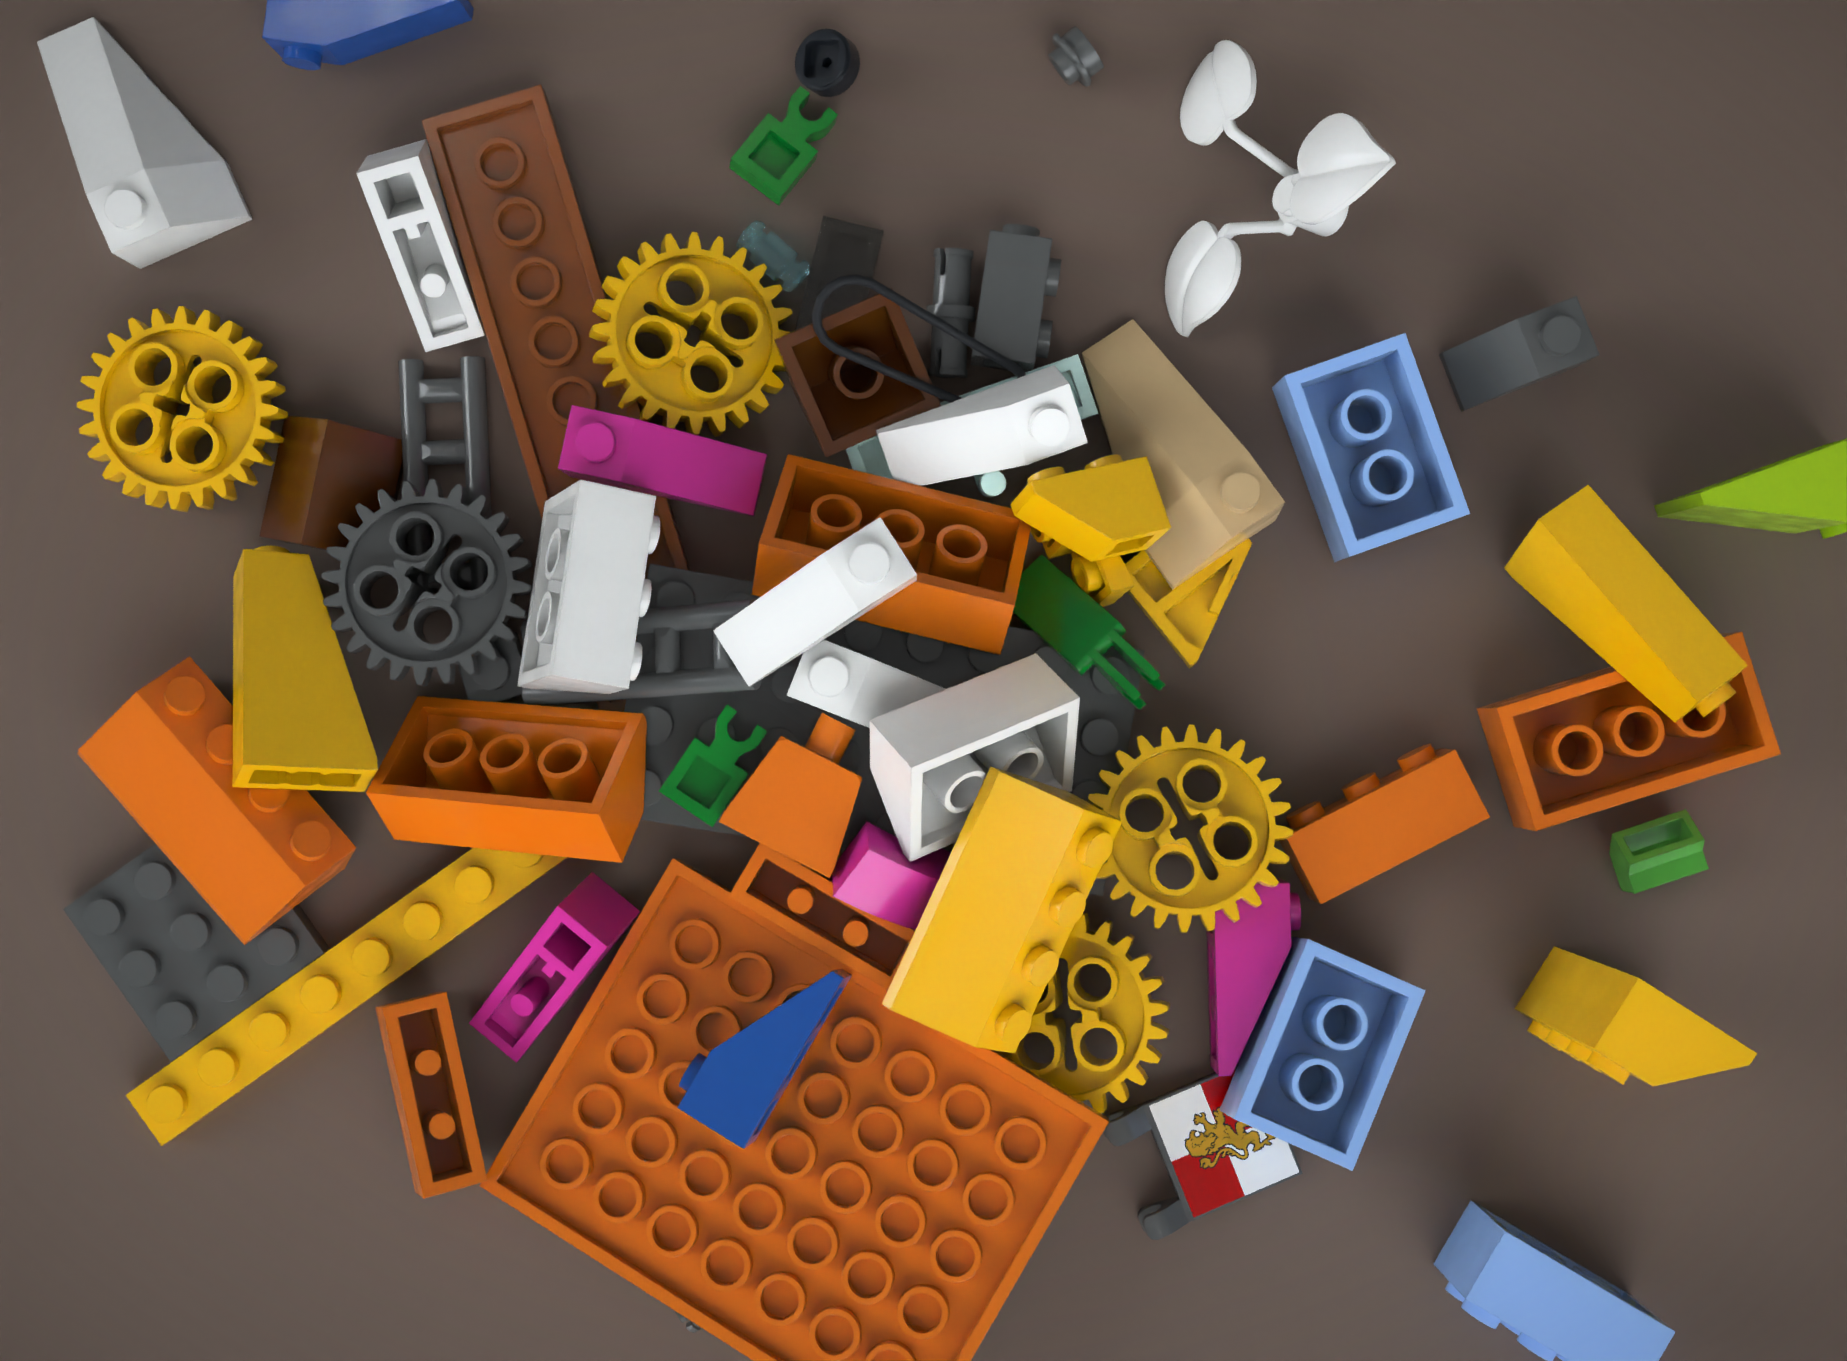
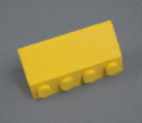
M990 766L882 1004L898 1014L973 1047L1015 1054L1020 1041L1030 1029L1032 1015L1047 983L1057 971L1059 957L1070 933L1085 910L1086 899L1102 865L1107 861L1112 852L1113 841L1122 821L1066 790Z
M1555 946L1515 1007L1517 1011L1532 1020L1527 1028L1528 1032L1558 1051L1561 1050L1575 1060L1585 1063L1600 1073H1604L1624 1085L1629 1075L1651 1086H1658L1750 1065L1757 1055L1755 1051L1639 977Z

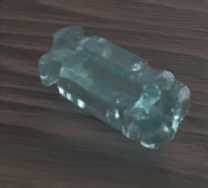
M754 221L740 235L736 244L738 250L742 247L746 248L751 253L748 259L753 264L758 266L764 263L767 266L765 274L774 282L780 278L784 282L782 285L783 290L792 292L808 275L810 271L809 262L804 259L799 263L795 259L798 253L773 231H770L767 235L763 231L766 225L762 221Z

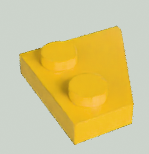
M1249 538L1173 590L1144 550L1125 563L1134 584L1127 593L1189 669L1197 663L1252 545Z

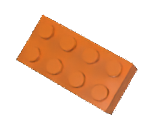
M791 454L787 455L759 541L752 595L762 597L818 556L881 517L917 573V581L855 620L1001 655L1015 607L1031 531L1029 524L1014 516L1012 508Z
M1721 633L1748 666L1729 682L1736 693L1705 717L1694 708L1674 723L1612 666L1476 708L1513 826L1538 831L1780 755L1781 752L1743 633Z

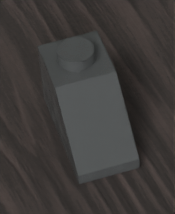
M1577 296L1517 318L1439 354L1461 412L1574 369L1600 355Z

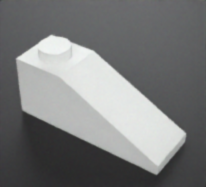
M427 139L367 156L356 174L425 352L485 336V330Z
M1055 365L876 430L892 478L918 486L1029 465L1088 443L1070 384Z
M881 517L818 556L713 631L750 687L917 581V573Z
M823 640L803 653L787 696L870 728L871 719L941 692L945 688Z

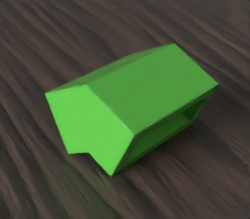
M1686 809L1612 833L1609 855L1622 891L1636 894L1709 869L1703 853L1705 840Z

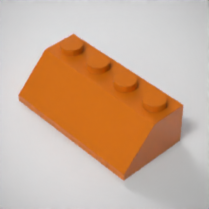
M190 656L136 691L78 749V755L244 945L344 870L356 849V846L307 790L232 787L233 705Z
M417 696L366 794L394 840L622 863L644 813L647 721L643 713Z

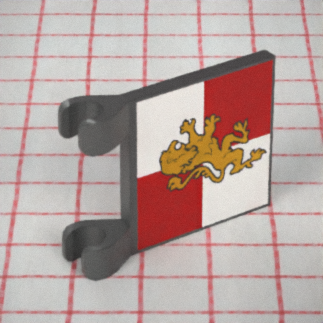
M1239 1062L1232 1076H1218L1214 1072L1144 1103L1106 1115L1109 1118V1123L1103 1132L1105 1137L1114 1146L1129 1143L1151 1130L1177 1197L1145 1206L1138 1211L1141 1227L1152 1240L1162 1239L1191 1221L1303 1174L1290 1143L1237 1121L1220 1111Z

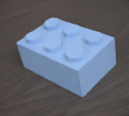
M1406 333L1287 374L1272 387L1334 562L1470 514Z
M1291 937L1292 947L1249 1037L1220 1111L1237 1121L1353 1171L1426 990L1310 939Z
M1470 1200L1434 1262V1266L1449 1281L1445 1290L1463 1302L1461 1305L1463 1310L1493 1329H1496L1499 1323H1501L1518 1335L1517 1341L1547 1361H1553L1555 1356L1562 1361H1659L1675 1334L1671 1327L1629 1293Z

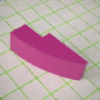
M866 822L836 862L832 872L833 897L879 918L916 930L951 853L941 848L909 862L904 856L896 836Z

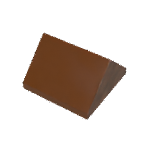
M878 293L822 318V325L828 337L838 345L932 385L898 304ZM813 322L774 339L794 394L826 458L876 436L877 429L941 406L938 397L833 353L820 342L813 329Z
M297 416L285 418L281 433L284 441L279 443L259 536L321 550H327V547L335 546L346 548L350 540L341 533L338 526L340 523L357 529L363 521L355 508L358 503L374 512L381 509L377 492L380 489L388 492L397 501L403 474L402 440L328 419Z

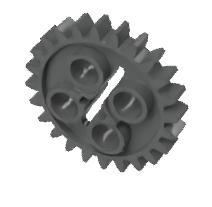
M435 479L429 480L424 496H420L415 486L409 481H403L402 500L396 501L385 490H378V500L381 509L374 512L358 503L355 508L363 521L357 529L340 523L338 526L341 533L350 540L347 547H327L326 550L332 557L341 561L340 570H330L321 574L322 579L339 585V592L325 598L323 604L330 608L343 609L345 613L331 625L332 629L337 632L354 630L356 634L351 638L346 647L348 652L357 654L368 648L372 649L367 659V668L377 671L388 660H391L390 679L401 682L407 675L410 667H413L416 684L421 686H428L433 669H437L440 678L445 684H454L456 676L455 666L459 664L470 675H479V665L476 656L482 653L484 656L498 662L501 656L493 642L498 637L516 642L518 637L507 626L510 618H528V612L516 605L515 601L516 596L531 594L532 586L522 581H517L516 574L533 567L532 562L528 558L512 557L511 554L523 544V537L518 533L501 536L500 533L505 529L510 518L504 512H500L485 519L490 501L485 496L480 495L469 506H466L467 489L460 484L454 486L447 498H444L441 484ZM419 524H430L434 531L432 547L421 555H410L406 548L408 532ZM457 535L461 536L462 544L442 564L441 562L446 556L452 538ZM473 558L484 559L488 566V577L485 583L475 590H464L458 580L461 566ZM422 572L433 575L436 572L434 578L442 584L436 595L426 591L422 593L423 587L416 582ZM393 576L398 584L397 598L390 606L377 609L371 600L372 586L379 578ZM416 602L408 618V624L402 631H397L395 628L397 620ZM438 610H446L452 619L451 633L444 641L438 644H431L426 640L423 633L424 622L431 613Z

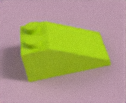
M1847 438L1819 446L1654 505L1658 517L1785 533L1796 534L1819 529L1822 539L1847 532Z

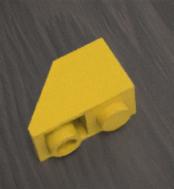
M1108 455L1090 462L1085 466L1084 470L1065 473L1064 468L1060 466L1041 470L1027 479L1028 484L1011 503L1015 517L1090 562L1146 550L1171 528L1147 456L1123 461L1121 455Z

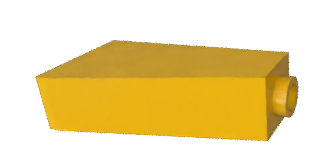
M1586 485L1539 518L1504 567L1516 582L1674 723L1694 708L1705 717L1736 693L1729 682L1748 666L1746 662L1589 485Z
M261 546L254 550L243 549L233 576L232 787L365 792L378 771V759L336 633L331 627L332 621L327 606L323 604L324 597L309 554L290 553L289 550L280 546Z

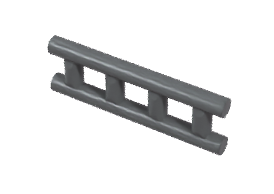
M461 357V377L424 379L423 360H399L403 481L411 482L419 492V495L424 496L429 482L428 465L465 464L466 506H469L477 497L483 495L490 501L485 519L492 516L485 357ZM462 402L464 439L427 441L425 404ZM419 524L408 532L406 548L410 555H421L431 548L432 526L430 524ZM473 558L469 560V563H464L458 573L461 587H470V590L480 588L488 577V566L482 558ZM422 572L418 576L416 582L423 587L422 593L426 591L433 594V589L441 588L442 584L434 578L436 572L433 575ZM416 602L413 603L410 609H413L415 607Z
M746 599L648 608L646 614L643 617H639L637 635L655 634V672L638 673L636 679L630 681L629 689L611 694L522 688L523 701L528 705L542 706L757 690L761 686L762 679L749 687L713 631L756 600ZM527 619L521 625L523 640L525 638ZM712 628L713 667L681 669L680 631Z

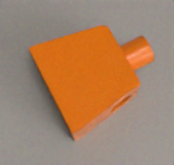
M821 713L805 746L781 735L726 807L719 822L830 878L836 865L862 781L861 775L839 764L856 730Z

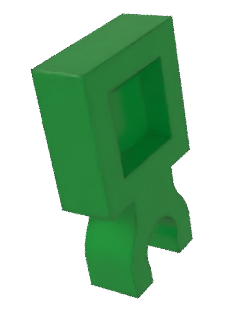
M802 86L791 96L786 118L782 123L768 113L730 160L729 168L778 206L816 161L818 150L809 143L824 138L835 125L838 116L837 113L828 107L820 119L816 121L805 119L800 111L808 103L810 93Z
M728 704L717 718L715 739L709 746L695 737L659 790L660 793L711 827L714 826L749 774L748 771L737 765L736 761L742 754L755 749L768 732L757 724L748 739L744 741L734 740L728 733V724L737 713V710Z

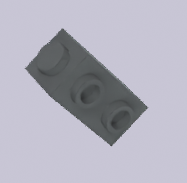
M1022 224L1003 225L1002 231L990 230L974 339L1015 362L1024 372L1033 370L1036 357H1048L1053 321L1042 320L1041 316L1044 295L1056 297L1061 259L1050 258L1052 238L1039 237V229ZM973 349L971 365L1008 370Z

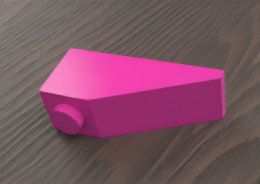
M572 405L558 469L572 478L754 517L767 454L639 419Z
M591 872L555 908L469 1024L517 1063L608 954L640 911L594 872Z
M1276 878L1279 883L1274 888L1256 883L1254 889L1262 902L1259 907L1255 908L1240 898L1236 901L1240 920L1233 923L1222 910L1215 912V929L1212 931H1207L1206 929L1210 1066L1218 1076H1232L1292 947L1291 931L1300 930L1301 904L1298 893H1290V883L1280 878Z

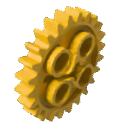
M691 232L684 248L679 249L676 240L669 233L664 236L661 242V254L659 255L646 241L641 243L637 251L641 265L626 256L620 259L617 268L624 280L607 275L602 284V289L613 300L596 299L592 312L607 320V322L593 325L589 331V337L597 341L607 342V346L598 350L592 360L594 364H612L613 370L607 375L602 384L604 388L620 384L624 386L627 391L618 404L621 409L638 401L643 405L639 420L648 422L656 413L663 416L662 426L674 429L678 421L685 422L686 432L694 435H699L702 423L707 422L713 435L718 437L725 431V416H728L733 424L741 428L749 421L745 405L760 414L769 406L761 390L777 394L783 388L784 383L772 372L786 371L774 339L790 333L789 331L780 330L779 325L793 314L792 309L773 307L772 301L783 288L781 284L763 288L759 281L767 269L764 263L750 271L743 267L747 253L746 248H740L729 258L723 255V237L718 236L709 250L701 249L698 233ZM671 281L687 283L695 293L696 303L688 306L675 303L667 292L666 283ZM646 304L654 306L662 317L648 314L645 312L644 306ZM725 314L740 316L748 326L749 337L746 339L730 337L722 327L721 316ZM691 325L698 327L702 331L699 336V342L695 347L688 345L684 341L687 330ZM645 332L657 335L665 346V356L659 359H651L644 356L635 344V335ZM725 355L735 356L740 359L741 367L731 365ZM703 365L712 369L719 379L718 391L705 392L698 389L691 379V368Z
M178 306L173 321L168 313L158 308L152 309L151 328L133 317L128 319L132 337L126 340L110 332L107 337L115 352L111 357L93 352L91 358L103 370L99 377L82 376L80 380L83 384L95 390L94 398L79 401L76 406L79 409L93 413L94 421L80 427L79 433L92 438H99L100 440L87 453L88 457L101 462L110 461L102 474L104 479L114 482L125 480L122 493L134 498H139L145 493L146 505L162 509L168 500L171 509L188 512L191 500L193 499L197 507L210 510L214 507V491L224 499L236 500L235 480L252 486L258 484L256 476L250 468L254 462L267 466L273 465L274 461L262 450L265 442L283 443L284 437L271 430L270 425L271 421L288 417L287 411L271 405V399L284 393L286 388L278 382L265 380L278 367L276 362L267 357L255 359L263 344L251 336L241 339L243 327L230 320L221 326L220 316L208 310H204L197 320L194 311L184 306ZM169 357L172 365L171 373L167 380L162 384L156 385L154 369L162 359ZM200 357L202 362L194 367L193 362L195 358ZM228 374L231 380V391L223 401L215 403L212 396L213 386L221 376ZM179 404H190L187 416L176 415ZM150 416L153 423L152 435L144 444L139 445L136 439V428L144 418ZM210 434L213 441L212 452L204 462L198 463L194 455L195 445L203 435ZM171 451L172 460L166 463L164 457Z
M1189 724L1184 742H1175L1167 726L1162 727L1161 746L1153 748L1142 735L1138 736L1137 748L1140 756L1133 759L1127 753L1118 750L1115 753V757L1122 772L1117 775L1110 771H1100V780L1110 789L1108 795L1095 793L1088 796L1089 803L1122 821L1113 841L1112 852L1107 862L1102 865L1096 878L1104 879L1115 875L1119 882L1113 888L1110 898L1114 901L1128 893L1135 897L1130 916L1133 918L1139 915L1147 906L1155 909L1154 928L1157 929L1163 925L1167 916L1172 914L1177 915L1181 933H1187L1192 916L1197 915L1200 916L1207 931H1212L1215 929V912L1222 910L1226 917L1235 923L1240 920L1236 901L1241 898L1247 904L1255 908L1259 907L1262 902L1254 886L1256 883L1267 887H1276L1279 881L1266 868L1269 863L1286 864L1290 858L1283 851L1274 847L1275 841L1293 836L1292 829L1276 825L1275 822L1276 817L1281 816L1291 808L1290 803L1271 802L1269 797L1282 781L1280 778H1272L1261 782L1257 774L1262 769L1266 759L1261 756L1248 764L1242 761L1240 758L1245 747V741L1242 739L1235 743L1229 751L1220 748L1221 730L1217 728L1211 734L1207 744L1198 742L1195 725ZM1195 770H1205L1211 773L1218 783V795L1211 801L1204 803L1190 799L1183 788V779L1188 773ZM1166 778L1170 782L1181 809L1189 821L1200 818L1204 826L1199 830L1197 837L1218 873L1217 879L1209 880L1206 877L1194 849L1186 837L1177 840L1172 837L1171 832L1178 823L1177 817L1157 785L1159 779ZM1138 799H1150L1160 807L1163 815L1160 826L1149 832H1140L1132 828L1127 822L1125 815L1128 806ZM1227 825L1236 826L1246 834L1249 844L1248 851L1244 857L1237 860H1229L1218 854L1213 844V838L1219 828ZM1171 854L1180 855L1189 862L1192 869V879L1186 887L1174 890L1168 889L1160 883L1156 875V865L1164 856Z
M1083 912L1081 918L1075 923L1059 957L1064 958L1068 963V1005L1072 1010H1081L1082 1017L1071 1027L1073 1049L1077 1058V1069L1070 1070L1066 1065V1023L1064 1019L1054 1018L1052 1013L1063 1002V991L1058 971L1048 982V994L1044 1000L1038 1002L1027 1033H1042L1051 1040L1054 1046L1053 1060L1048 1063H1037L1031 1060L1025 1052V1037L1020 1041L1015 1054L998 1052L1082 1103L1085 1100H1089L1094 1110L1102 1114L1107 1109L1105 1093L1108 1091L1122 1103L1128 1100L1130 1095L1124 1081L1126 1078L1142 1086L1147 1082L1149 1077L1139 1064L1140 1060L1157 1064L1160 1061L1162 1054L1149 1044V1040L1167 1038L1169 1029L1153 1022V1016L1167 1012L1170 1008V1002L1152 999L1151 992L1164 983L1163 976L1144 977L1142 970L1150 962L1152 956L1150 953L1133 959L1128 954L1135 937L1129 934L1116 944L1110 940L1112 921L1107 920L1095 933L1089 931L1088 913ZM1098 964L1106 969L1111 978V989L1107 995L1100 997L1092 996L1081 987L1079 976L1084 965ZM1104 1028L1110 1031L1117 1041V1054L1108 1059H1100L1093 1056L1085 1043L1088 1030Z

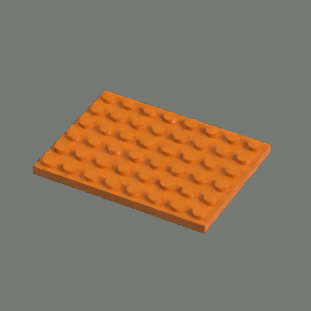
M672 858L486 1174L488 1181L482 1182L479 1186L753 1361H971L1109 1123V1118L998 1051L973 1047L888 1009L882 1004L888 991L887 989L728 897L731 893L730 889L682 860ZM843 969L852 975L755 1142L743 1149L677 1108L687 1092L679 1087V1083L698 1053L707 1057L711 1050L830 972Z

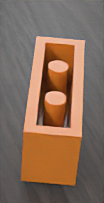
M1431 743L1420 746L1399 757L1397 762L1400 769L1381 779H1378L1375 772L1361 776L1341 788L1345 796L1344 798L1324 808L1320 801H1315L1293 811L1285 817L1289 823L1288 828L1293 830V836L1279 841L1285 853L1290 857L1289 861L1310 900L1323 904L1490 818L1455 749L1439 748L1434 751Z
M761 843L757 846L728 896L887 990L915 932L911 928L879 918L833 897L832 876L828 878Z
M434 992L375 1007L415 1192L425 1199L488 1181L447 992Z

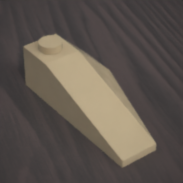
M1134 319L1082 352L1081 357L1112 454L1121 455L1123 461L1147 456L1171 528L1144 551L1172 590L1246 539L1276 521L1285 504L1281 495L1244 445Z

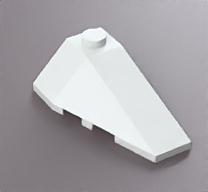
M91 17L37 41L86 196L111 253L142 269L252 220V216L229 164L191 125L184 114L160 91L143 69L97 19Z

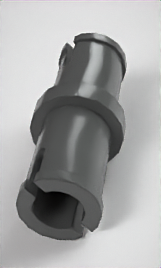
M942 248L934 249L933 304L927 305L926 310L968 335L969 323L975 322V308L969 306L971 261L974 251L962 248H945L944 252ZM932 325L928 375L940 378H956V376L958 378H967V345Z

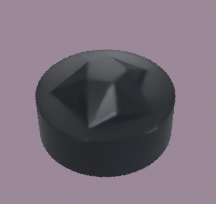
M820 29L811 33L801 43L795 57V71L800 82L814 93L823 97H834L849 89L854 83L860 68V56L856 46L840 32L833 29Z

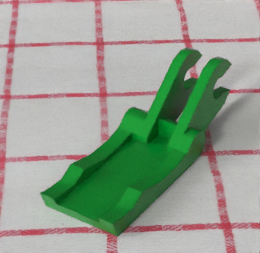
M1042 554L1021 574L1013 614L1063 658L1077 674L1082 676L1094 665L1129 703L1141 710L1146 703L1139 697L1141 695L1140 692L1103 657L1113 646L1128 664L1154 689L1160 691L1166 685L1158 678L1160 674L1122 638L1126 633V629L1122 624Z

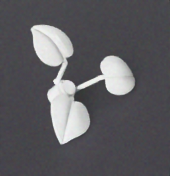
M1230 40L1218 42L1214 50L1207 54L1193 74L1185 90L1180 108L1181 128L1189 141L1201 146L1213 143L1224 130L1229 138L1282 175L1284 178L1276 186L1272 198L1273 207L1278 212L1280 218L1276 221L1227 223L1219 232L1214 224L1200 221L1181 237L1171 254L1166 269L1165 300L1169 316L1176 331L1187 338L1195 327L1210 319L1221 309L1237 285L1241 271V252L1238 244L1231 240L1234 236L1276 232L1291 236L1297 227L1320 236H1330L1344 223L1349 205L1362 196L1396 164L1395 159L1377 143L1362 122L1344 113H1335L1326 117L1307 135L1298 152V170L1290 167L1238 128L1234 119L1245 113L1253 103L1257 85L1256 70L1248 52L1242 46Z

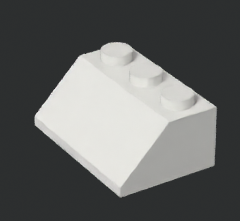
M579 480L545 501L518 687L611 694L629 689L630 681H634L638 676L642 662V645L636 642L639 617H643L646 614L651 599V581L645 579L648 554L654 552L660 535V518L654 516L656 496Z
M1036 653L870 720V770L901 850L909 862L957 841L990 766L1072 792L1080 697Z

